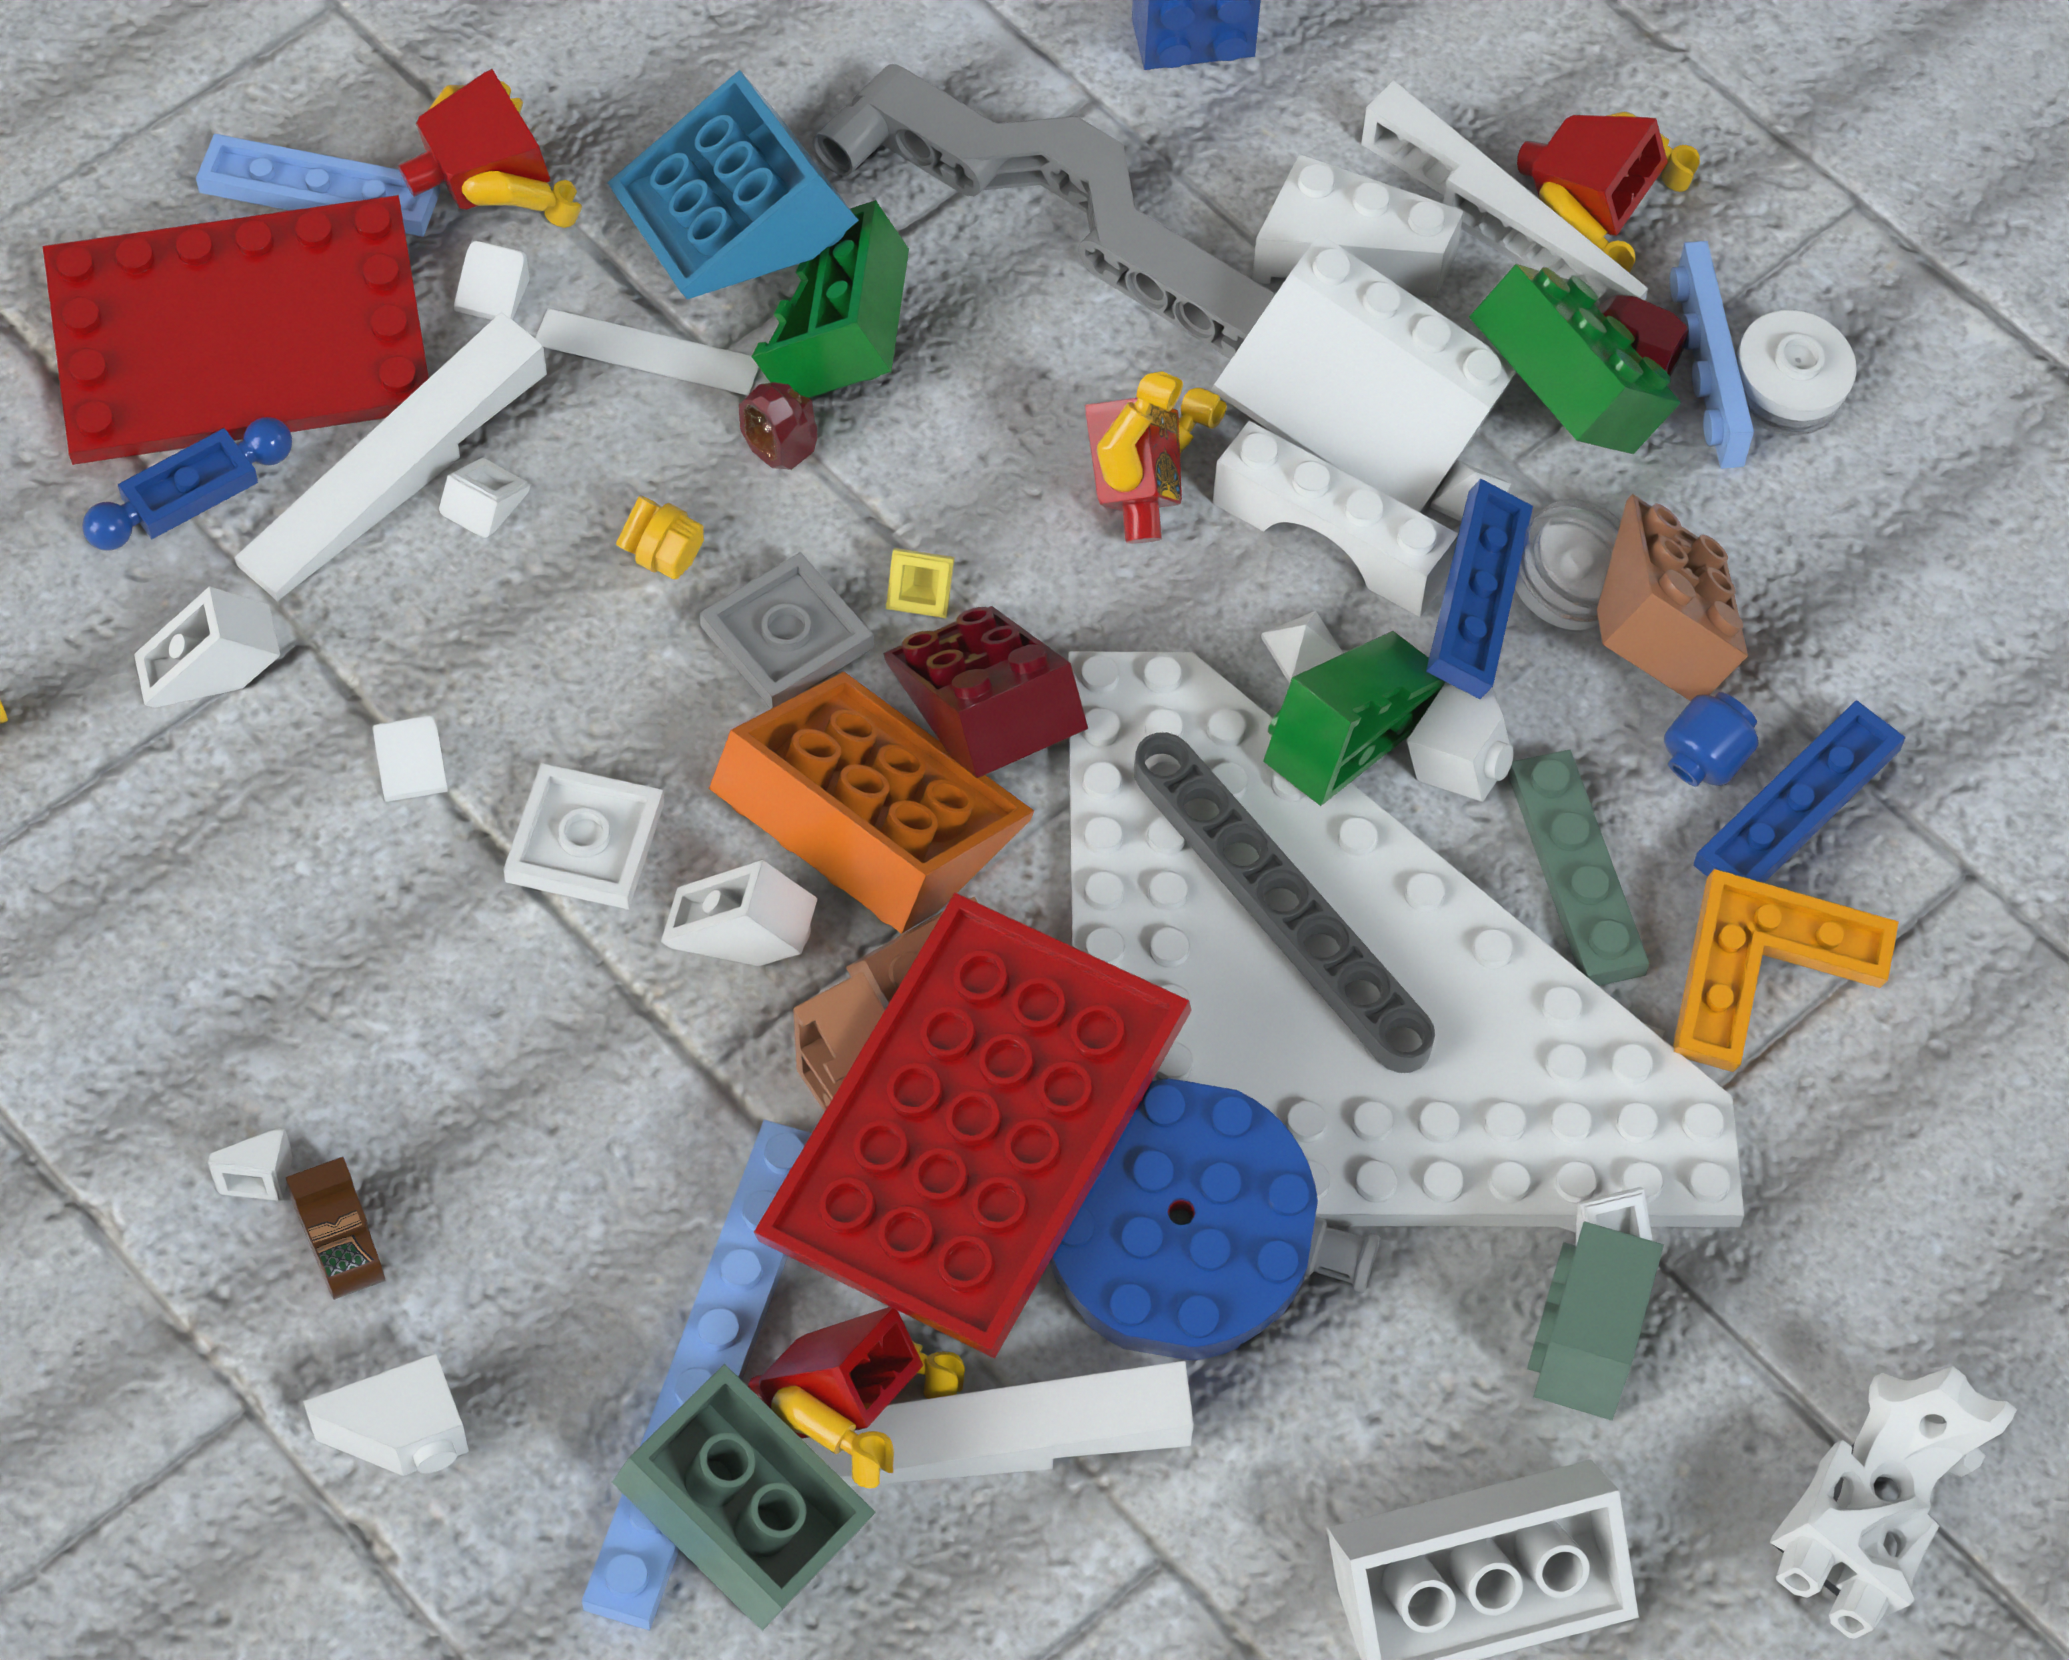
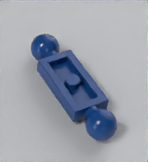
M262 417L256 419L247 427L243 441L237 444L225 428L119 483L118 488L124 504L101 502L92 506L86 512L83 519L82 528L85 538L97 549L112 551L126 544L132 534V528L139 523L151 540L257 484V474L252 463L256 462L269 466L282 462L289 455L292 448L290 430L282 421L276 418Z

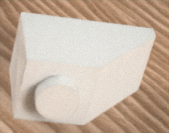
M210 586L205 589L134 654L144 705L156 708L243 689L280 656L270 606Z
M1446 682L1407 739L1417 781L1481 802L1484 801L1496 781H1501L1506 777L1513 761V747L1509 743L1504 717L1492 688L1481 699H1478Z
M760 860L678 887L661 942L672 949L759 967L802 954L803 948L810 937V923L818 898L764 860Z
M436 1353L303 1401L316 1441L402 1476L416 1471L420 1473H433L451 1465L457 1459V1456L469 1452L463 1424Z

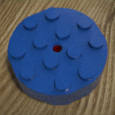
M1171 1078L1152 1081L1050 1260L1054 1277L1069 1301L1084 1317V1322L1106 1340L1123 1349L1189 1361L1212 1358L1239 1348L1240 1344L1259 1334L1271 1323L1276 1322L1294 1300L1303 1283L1308 1266L1318 1204L1316 1186L1309 1163L1298 1142L1282 1121L1269 1109L1248 1095L1235 1089ZM1174 1215H1184L1191 1222L1185 1225H1178L1170 1218Z

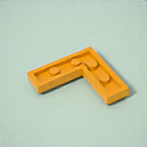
M1714 869L1706 879L1673 1042L1674 1052L1680 1053L1688 1060L1734 1072L1741 1065L1762 955L1881 988L1889 978L1899 921Z

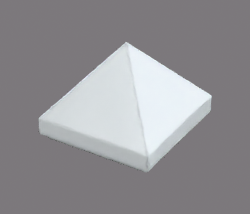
M1457 460L1432 500L1430 508L1458 521H1462L1468 492L1480 478L1508 493L1512 484Z
M1317 611L1265 631L1261 635V639L1289 683L1292 677L1343 654Z

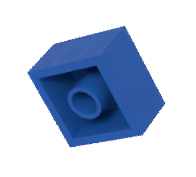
M1133 0L1132 23L1144 70L1177 68L1183 65L1234 61L1240 58L1255 57L1261 0Z

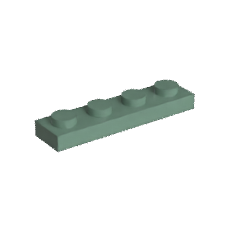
M1571 749L1512 761L1508 777L1577 969L1598 986L1646 976L1649 960Z

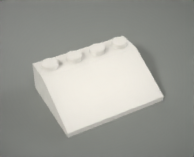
M1320 233L1288 275L1213 385L1211 391L1275 435L1410 508L1421 512L1495 407L1515 376L1516 371L1500 353Z

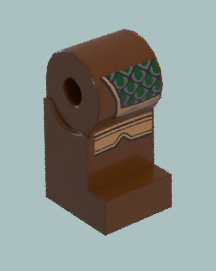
M344 1157L285 1177L294 1209L333 1300L386 1281L371 1238L367 1219L355 1191Z

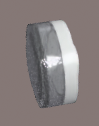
M1779 310L1761 316L1747 328L1735 351L1751 421L1777 434L1799 436L1811 434L1826 427L1836 417L1856 377L1855 356L1844 335L1826 320L1804 311Z
M1563 499L1543 508L1527 527L1524 538V550L1515 585V590L1525 605L1544 621L1563 629L1586 630L1598 626L1597 607L1621 521L1607 509L1586 500Z

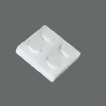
M541 763L503 869L505 882L629 910L665 803L663 790Z

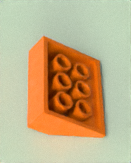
M844 671L731 729L709 787L712 792L730 804L737 813L750 819L775 838L782 847L795 853L823 874L831 884L843 889L871 910L879 920L892 926L901 934L942 909L950 901L953 894L958 893L1031 820L1034 813L1032 808L988 776L984 775L979 778L973 776L951 758L939 740Z

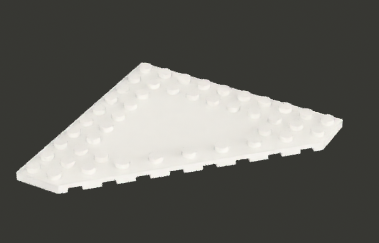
M1068 651V661L1072 666L1088 725L1087 730L1069 737L1071 946L1189 1000L1192 1011L1152 1081L1171 1078L1235 1089L1255 1099L1269 1109L1292 1133L1309 1163L1318 1198L1315 1217L1325 1219L1327 1226H1576L1577 1202L1637 1187H1642L1645 1192L1650 1227L1741 1226L1744 1218L1733 1098L1728 1092L1683 1055L1674 1052V1048L1355 785L1349 783L1320 806L1264 763L1263 760L1272 737L1268 733V727L1273 718L1193 652ZM1168 732L1179 736L1187 742L1429 1016L1434 1025L1435 1039L1429 1060L1421 1069L1411 1073H1397L1388 1070L1379 1063L1139 788L1134 779L1135 752L1139 743L1146 736L1154 733ZM1156 754L1145 761L1147 768L1160 776L1174 774L1181 767L1175 758L1167 754ZM1195 798L1184 805L1187 814L1200 821L1215 818L1220 812L1215 803L1205 798ZM1245 843L1231 844L1223 851L1225 857L1231 863L1239 866H1248L1259 859L1256 849ZM1274 888L1263 896L1264 901L1270 908L1280 912L1290 911L1299 904L1296 895L1284 888ZM1314 934L1304 941L1307 951L1319 958L1331 957L1340 950L1336 940L1325 934ZM1355 980L1344 988L1348 998L1361 1005L1374 1003L1381 997L1378 988L1365 980ZM1396 1027L1386 1034L1389 1045L1401 1052H1412L1422 1045L1419 1035L1407 1027ZM1174 1215L1170 1218L1178 1225H1185L1191 1222L1184 1215Z

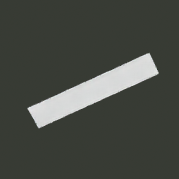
M550 308L547 309L535 338L544 348L744 395H749L759 369L751 355Z

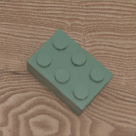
M725 1364L627 1459L612 1481L762 1631L876 1513Z

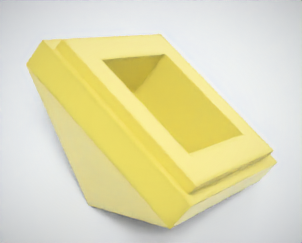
M894 548L892 551L886 609L947 618L955 557Z

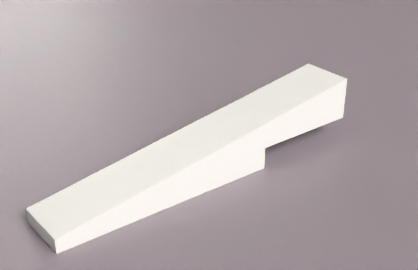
M1393 80L1366 107L1361 145L1444 195L1443 204L1464 210L1461 229L1519 265L1539 271L1543 267H1547L1558 276L1569 279L1571 276L1578 277L1597 294L1598 300L1594 304L1597 308L1608 298L1616 295L1635 296L1646 300L1648 288L1396 81Z
M503 312L498 314L235 556L237 566L276 601H279L460 459L458 444L547 375L543 345Z
M1178 1361L891 1404L879 1414L868 1428L855 1430V1433L859 1435L868 1431L885 1433L890 1437L894 1448L893 1473L885 1472L880 1468V1484L1053 1469V1458L1191 1446L1194 1423L1186 1362ZM810 1437L802 1439L850 1487L859 1486L852 1479V1455L843 1450L838 1454H834Z

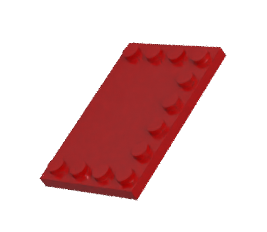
M399 195L43 246L68 452L72 465L187 448L223 428L226 429L234 441L243 440L247 427L253 421L262 417H273L282 421L290 432L383 419L388 417L429 379Z
M954 893L754 1230L756 1238L759 1242L995 1359L1192 1011L1189 1000L960 894Z

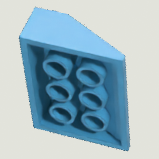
M740 70L607 182L679 291L687 300L812 260L825 248L836 244L844 236L845 232L859 221L779 114Z

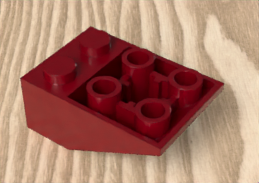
M993 606L976 607L964 611L957 617L956 622L935 631H920L911 634L902 641L900 646L883 653L886 663L951 758L976 778L1088 729L1071 663Z

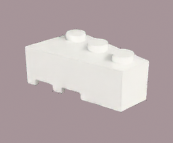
M1299 154L1256 238L1252 280L1257 283L1270 284L1271 277L1287 278L1321 233L1414 296L1437 297L1457 255L1464 210Z

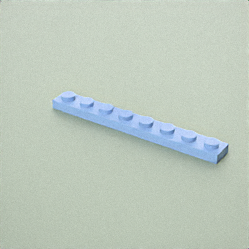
M763 1120L641 1445L724 1364L741 1380L743 1379L788 1257L759 1242L754 1234V1230L812 1133ZM623 1493L582 1598L583 1611L650 1631L680 1549Z

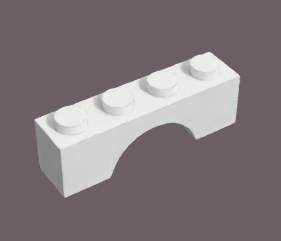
M1250 420L1217 460L1213 495L1214 505L1263 532L1276 523L1289 522L1309 527L1323 534L1341 547L1355 562L1365 580L1367 589L1416 616L1421 617L1447 582L1458 538L1457 532Z

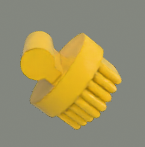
M639 495L615 544L635 554V561L640 566L653 573L659 571L675 580L679 579L684 571L692 565L704 541V526L689 518L686 511L671 503L660 506L655 501Z

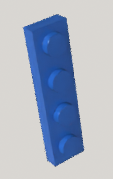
M1481 478L1469 490L1426 669V672L1478 699H1481L1494 684L1533 509L1531 504Z
M1856 700L1697 852L1693 866L1707 877L1716 869L1765 883L1901 751L1905 736Z

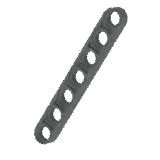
M1168 732L1154 733L1146 736L1139 743L1135 752L1133 770L1134 779L1139 788L1379 1063L1388 1070L1397 1073H1411L1421 1069L1429 1060L1435 1039L1434 1025L1429 1016L1187 742L1179 736ZM1156 754H1167L1175 758L1181 767L1174 774L1160 776L1151 772L1147 768L1145 761ZM1195 798H1205L1215 803L1220 812L1215 818L1200 821L1189 816L1184 809V805ZM1245 843L1256 849L1259 859L1248 866H1239L1231 863L1225 857L1223 851L1231 844ZM1274 888H1284L1296 895L1299 904L1290 911L1280 912L1270 908L1264 901L1263 896ZM1325 934L1336 940L1340 950L1331 957L1319 958L1307 951L1304 941L1311 935ZM1355 980H1365L1378 988L1381 997L1374 1003L1361 1005L1349 999L1344 988ZM1396 1027H1407L1419 1035L1422 1045L1412 1052H1401L1389 1045L1386 1034Z

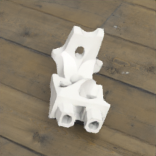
M1954 1366L1909 1381L1884 1373L1874 1376L1869 1386L1868 1402L1871 1409L1856 1441L1852 1446L1844 1440L1834 1444L1819 1462L1818 1471L1804 1495L1771 1538L1770 1543L1783 1553L1776 1580L1794 1595L1805 1598L1820 1592L1823 1585L1834 1593L1837 1599L1829 1613L1830 1623L1848 1638L1856 1639L1872 1631L1881 1619L1913 1603L1915 1600L1912 1594L1914 1575L1939 1528V1525L1928 1515L1931 1508L1930 1495L1935 1483L1946 1472L1963 1477L1980 1467L1986 1455L1978 1447L2002 1434L2017 1411L2007 1401L1990 1400L1976 1392L1968 1383L1966 1376ZM1877 1477H1886L1897 1484L1899 1493L1896 1500L1886 1502L1875 1495L1873 1484ZM1887 1533L1892 1534L1897 1542L1895 1556H1889L1883 1546Z

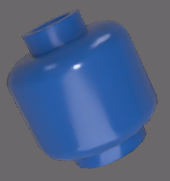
M1718 692L1715 697L1711 695H1697L1681 712L1664 735V743L1672 756L1668 766L1680 779L1694 787H1698L1702 781L1715 786L1726 785L1754 753L1759 744L1758 736L1754 729L1757 724L1755 716L1741 702L1724 692Z

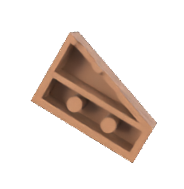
M863 971L793 1008L796 1069L824 1112L885 1011Z

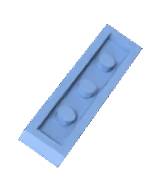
M220 134L213 135L196 176L199 193L289 211L399 195L405 233L424 237L440 194V186L438 185L413 197L399 169Z
M1708 241L1684 242L1679 266L1672 267L1670 271V292L1674 303L1681 302L1684 313L1681 321L1689 330L1684 349H1692L1695 359L1692 367L1693 390L1696 397H1704L1707 409L1703 418L1705 440L1708 446L1715 445L1721 469L1744 467L1754 429Z

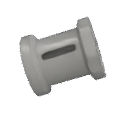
M1315 1217L1305 1276L1309 1277L1313 1272L1353 1283L1354 1291L1364 1293L1381 1236L1370 1234L1367 1238H1362L1329 1228L1325 1219Z

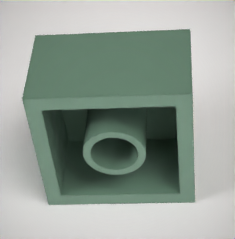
M1586 1221L1583 1222L1577 1245L1563 1242L1527 1367L1528 1370L1540 1373L1533 1397L1613 1420L1632 1365L1664 1244Z

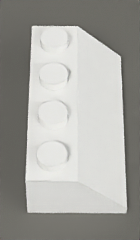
M1592 1459L1327 1528L1338 1592L1361 1660H1481L1639 1618L1620 1492Z

